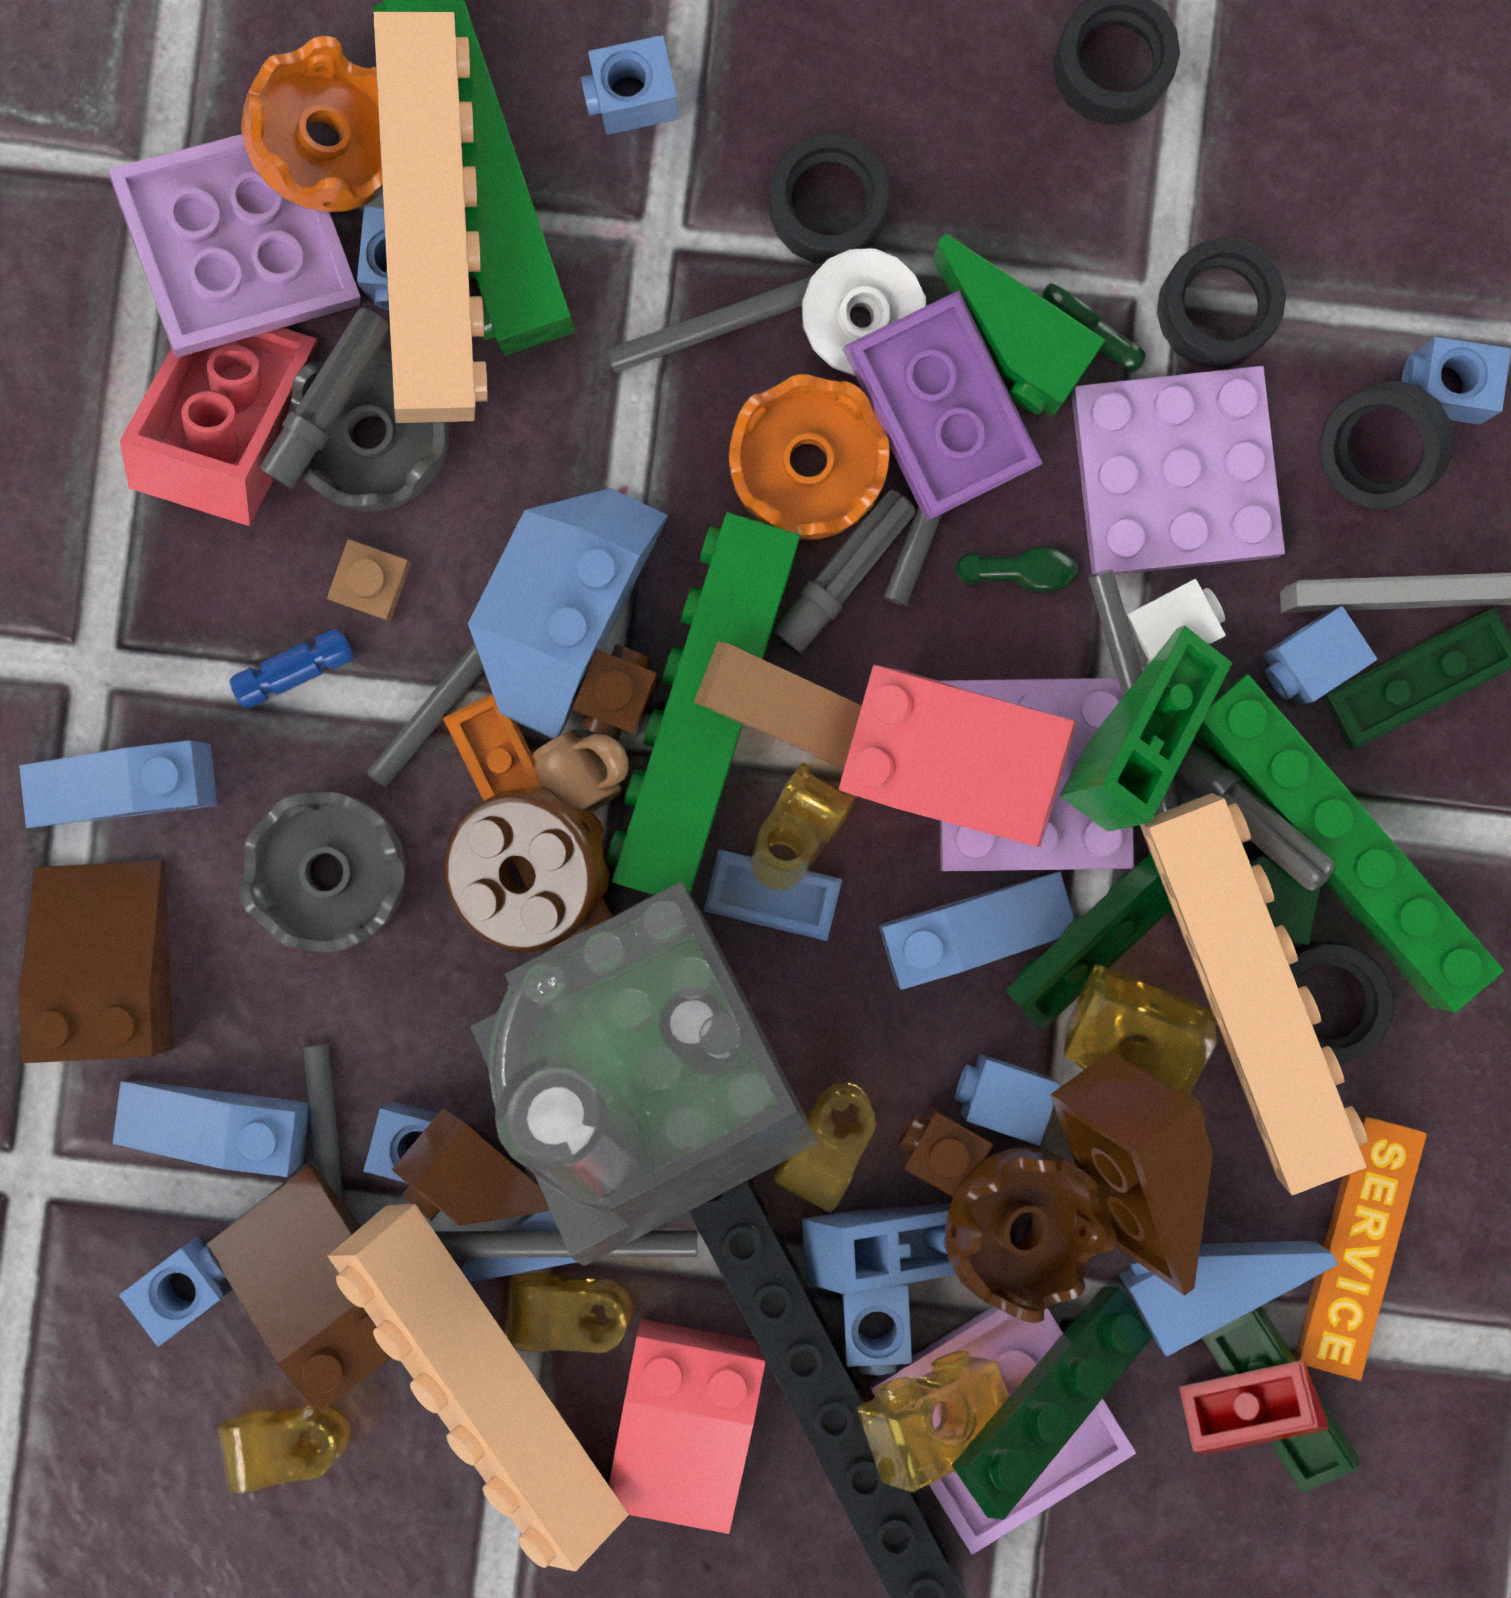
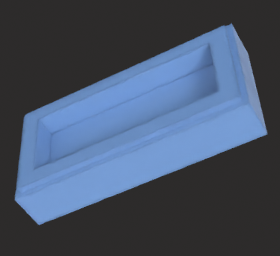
M719 849L704 911L827 941L842 879Z

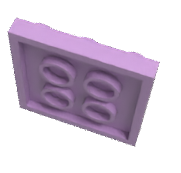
M242 134L108 169L113 189L175 358L360 306L361 297L330 212L304 208L285 199L269 187L254 169L245 150Z
M1264 366L1081 385L1073 388L1071 396L1092 574L1108 569H1113L1114 575L1277 558L1285 554Z
M1118 678L940 681L1077 721L1041 847L940 821L941 871L1134 869L1133 827L1107 832L1059 796L1087 742L1123 698Z
M993 1306L913 1355L912 1364H898L896 1372L881 1375L869 1382L873 1394L971 1555L1136 1454L1110 1409L1102 1399L1004 1520L987 1518L951 1466L1063 1334L1048 1308L1044 1310L1045 1317L1043 1321L1031 1323L1017 1319Z

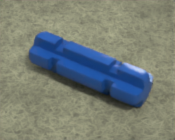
M332 629L315 637L316 643L312 645L304 642L261 662V669L256 670L250 667L233 675L229 682L236 700L242 707L251 708L268 700V694L271 692L279 695L322 675V668L328 667L333 670L350 662L354 656L347 637L339 629Z

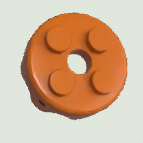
M330 36L314 37L303 47L293 52L270 56L264 62L253 81L242 110L241 131L244 147L257 173L269 187L285 199L304 208L322 212L349 211L362 207L383 193L377 68H364L348 61L343 55L341 43L336 38ZM312 122H322L331 126L339 137V143L334 146H323L316 143L309 136L306 125Z
M798 374L789 377L784 382L761 394H754L745 402L738 414L730 442V474L736 494L745 509L758 522L800 534V539H822L840 534L852 527L871 510L885 483L889 464V441L876 418L868 397L859 387L846 381L838 382L812 375ZM813 444L824 452L827 465L820 474L813 477H804L793 470L790 464V456L798 446Z

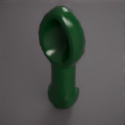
M1049 283L1043 289L1042 298L1105 339V342L1099 349L1101 352L1130 372H1135L1143 366L1146 359L1145 351L1101 320L1098 314L1088 305L1053 283Z
M1033 547L1022 552L1018 557H979L978 553L965 554L958 559L955 572L958 579L968 585L978 586V582H1017L1022 588L1032 593L1048 594L1068 587L1078 578L1080 568L1078 562L1064 551L1052 547Z

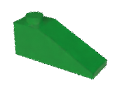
M945 233L938 242L933 263L950 293L960 291L1004 384L1011 388L1009 392L1010 397L1029 412L1039 415L1044 410L1054 417L1105 342V339Z
M1185 625L1178 627L1087 742L1059 796L1107 832L1151 823L1232 662Z

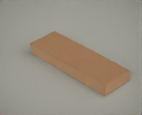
M717 642L694 700L695 704L842 769L845 768L862 705L723 642Z

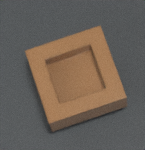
M348 539L327 599L342 606L391 622L412 563L406 559Z

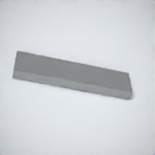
M1511 573L1298 580L1280 591L1281 613L1323 612L1343 606L1345 611L1511 605Z

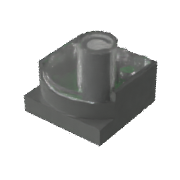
M682 881L505 973L509 987L499 1011L470 1026L489 1069V1080L492 1099L496 1108L495 1122L499 1140L514 1160L535 1175L570 1257L584 1266L819 1143L709 923Z

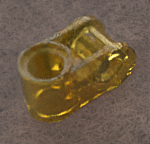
M803 762L786 784L774 809L761 826L751 857V869L756 879L764 886L773 890H788L797 886L804 879L826 843L829 844L851 812L858 796L849 793L843 794L812 775V767ZM774 844L787 845L796 852L798 858L791 861L780 860L770 853L768 847Z
M847 1082L835 1083L826 1088L818 1097L807 1118L819 1143L781 1162L773 1179V1183L829 1213L836 1208L854 1174L856 1164L870 1138L873 1136L876 1126L875 1113L867 1094L857 1085ZM849 1103L854 1104L859 1120L857 1124L846 1121L841 1129L836 1128L834 1116L831 1112L833 1108L838 1111H844Z
M534 1273L517 1275L510 1278L508 1339L513 1347L520 1351L547 1352L564 1350L593 1353L607 1352L616 1347L624 1337L626 1327L630 1323L633 1312L632 1298L623 1286L607 1279H576L552 1274ZM594 1305L604 1306L605 1316L611 1318L608 1326L598 1325L597 1315L591 1313Z
M330 1405L319 1414L312 1406L277 1412H252L221 1422L218 1425L228 1491L231 1493H246L265 1489L276 1484L312 1480L322 1476L333 1465L334 1460L346 1450L350 1441L351 1428L347 1417L338 1408ZM308 1431H310V1437L313 1441H306L305 1435ZM323 1441L325 1447L322 1451H319L317 1442Z

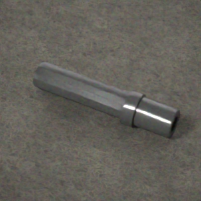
M363 307L356 312L295 412L290 411L282 423L283 430L258 469L293 490L318 449L322 450L330 437L327 432L389 335L390 326L384 318Z
M893 489L884 492L816 578L805 584L799 592L800 597L771 631L781 643L797 655H802L828 621H833L841 612L843 602L915 515V508L904 495Z
M1193 741L1175 776L1200 797L1213 793L1225 798L1227 806L1236 803L1247 823L1251 836L1250 841L1307 890L1314 891L1322 886L1333 873L1334 861L1245 785V780L1234 770L1226 769L1196 742Z

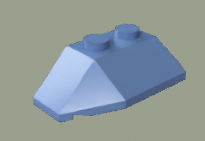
M612 488L524 510L468 622L501 715L551 739L562 734L573 712L572 708L595 650L603 651L668 518L667 514Z

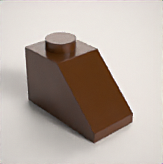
M442 1108L392 1169L394 1173L410 1185L401 1196L409 1203L416 1204L419 1210L431 1221L440 1211L459 1226L549 1210L541 1188L471 1127L444 1108Z

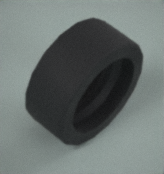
M1086 0L1077 7L1067 20L1060 36L1053 60L1056 86L1067 105L1087 120L1106 125L1132 122L1155 107L1174 78L1180 57L1177 29L1166 10L1153 0ZM1115 24L1130 28L1145 39L1152 51L1153 64L1150 75L1141 86L1132 91L1117 93L1100 88L1086 77L1080 67L1079 51L1082 41L1091 30L1098 26Z
M821 132L798 140L780 157L771 176L769 215L777 237L793 254L818 264H824L827 259L849 249H868L876 241L886 221L889 205L890 183L882 161L865 143L846 134ZM820 164L840 165L853 171L861 180L866 193V206L859 222L850 230L837 235H821L806 229L796 218L791 204L792 190L798 177L807 169Z
M1222 237L1199 243L1180 257L1160 288L1157 316L1162 335L1177 354L1196 365L1221 368L1243 362L1272 337L1283 319L1286 291L1281 272L1266 252L1248 241ZM1214 267L1231 269L1244 277L1255 291L1258 303L1256 317L1249 329L1238 337L1226 340L1212 339L1196 330L1187 318L1184 308L1185 291L1192 278L1203 270Z
M1400 381L1372 384L1339 402L1324 422L1319 442L1322 470L1333 489L1352 504L1374 510L1400 507L1434 487L1448 469L1454 448L1451 420L1440 401L1422 387ZM1383 407L1401 410L1411 417L1422 434L1423 453L1420 463L1412 474L1400 481L1388 483L1372 480L1363 473L1352 457L1350 445L1352 428L1360 417L1372 409Z
M1310 941L1309 945L1303 944L1295 947L1298 962L1289 965L1295 982L1307 970L1319 965H1337L1348 970L1359 981L1364 994V1010L1358 1024L1347 1035L1334 1040L1318 1039L1321 1048L1330 1046L1339 1064H1347L1367 1056L1384 1040L1394 1017V992L1385 970L1368 953L1347 944Z

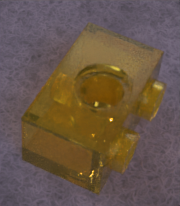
M1095 964L1066 1023L1064 1058L1074 1061L1080 1068L1085 1070L1111 1051L1134 1066L1138 1064L1143 1065L1152 1072L1156 1079L1177 1091L1185 1090L1191 1093L1217 1044L1216 1020L1211 1008ZM1131 1035H1142L1149 1039L1143 1042H1132L1125 1038Z
M968 1351L952 1352L935 1359L931 1363L933 1371L914 1379V1377L908 1376L884 1383L876 1389L877 1398L857 1407L882 1483L914 1492L955 1471L951 1465L1009 1398L997 1361L971 1357ZM940 1402L942 1418L939 1425L934 1429L932 1422L933 1412Z

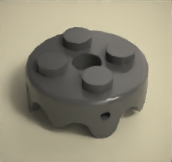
M379 350L327 432L330 436L322 450L318 449L301 477L318 493L335 504L356 511L378 512L399 507L422 493L433 482L442 468L449 447V422L396 423L392 353ZM325 362L310 363L298 372L293 381V394L287 415L290 411L295 412ZM368 416L382 418L387 427L383 442L371 449L358 447L353 437L356 424Z
M331 792L301 793L288 796L275 804L274 808L249 833L244 843L245 866L243 882L239 887L240 901L252 918L257 920L278 942L287 947L313 952H335L357 946L375 936L391 920L401 903L406 886L407 868L402 843L392 824L377 809L358 798ZM324 853L337 857L343 867L341 882L336 888L329 891L317 887L312 881L310 874L313 861Z

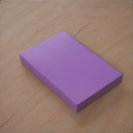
M959 290L845 345L843 348V352L862 391L868 397L876 418L888 437L889 446L926 522L1043 464Z

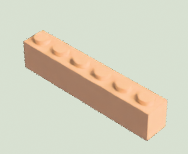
M374 12L396 423L474 421L475 402L487 401L486 362H473L472 337H484L482 296H469L468 272H480L479 232L466 231L465 207H477L475 166L462 167L461 143H473L472 102H459L458 78H470L468 37L455 36L454 12Z
M1211 793L1155 815L1151 823L1140 825L1277 1179L1291 1195H1295L1366 1168V1163L1359 1148L1360 1145L1368 1143L1365 1129L1353 1106L1344 1108L1336 1086L1345 1082L1341 1067L1330 1046L1321 1048L1312 1025L1321 1022L1320 1013L1307 986L1298 988L1289 965L1298 962L1297 954L1283 925L1274 927L1266 904L1274 901L1273 891L1262 867L1259 864L1251 867L1242 843L1250 840L1251 836L1240 808L1236 803L1227 806L1225 798Z
M386 1205L328 1255V1258L339 1272L336 1276L338 1287L350 1302L358 1307H363L377 1326L373 1330V1334L379 1346L391 1358L403 1363L414 1379L410 1383L414 1396L427 1410L432 1413H438L450 1431L447 1435V1441L452 1450L465 1463L475 1466L486 1482L483 1486V1493L487 1500L498 1512L510 1517L522 1533L518 1541L525 1554L540 1567L552 1566L576 1572L629 1514L417 1205Z

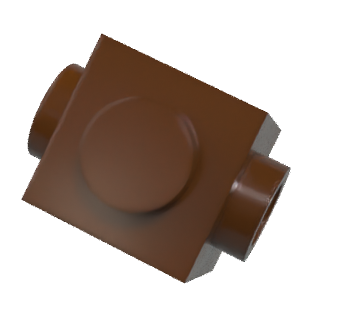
M619 645L614 646L611 655L597 649L595 650L572 708L577 714L586 717L582 726L583 729L595 734L608 735L617 741L622 732L635 737L638 736L660 680L656 672L647 669L651 660L649 657Z
M932 1103L928 1104L922 1116L917 1113L912 1115L897 1143V1147L902 1149L899 1159L905 1170L952 1197L955 1196L960 1184L969 1173L991 1156L988 1152L993 1145L983 1132Z

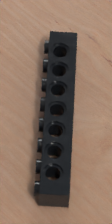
M752 1178L690 1210L689 1213L890 1598H967L959 1573L851 1367H847L845 1356Z

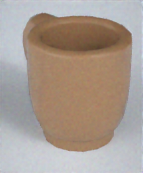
M571 730L549 741L532 755L536 762L535 772L540 787L550 789L557 799L568 806L581 810L587 809L590 812L596 811L620 794L622 788L619 783L625 779L629 770L625 749L617 740L603 734L580 737L577 730Z

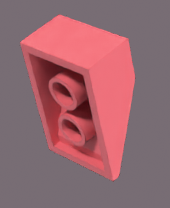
M279 328L175 358L171 348L120 439L128 488L250 526L273 481L272 477L258 468L283 430L282 423L287 417L292 399L293 381L305 365L313 363L318 348L317 338L286 328Z
M873 665L838 790L903 811L1041 847L1077 721L903 670Z
M641 1319L609 1481V1487L629 1515L726 1534L730 1533L766 1361L755 1340Z

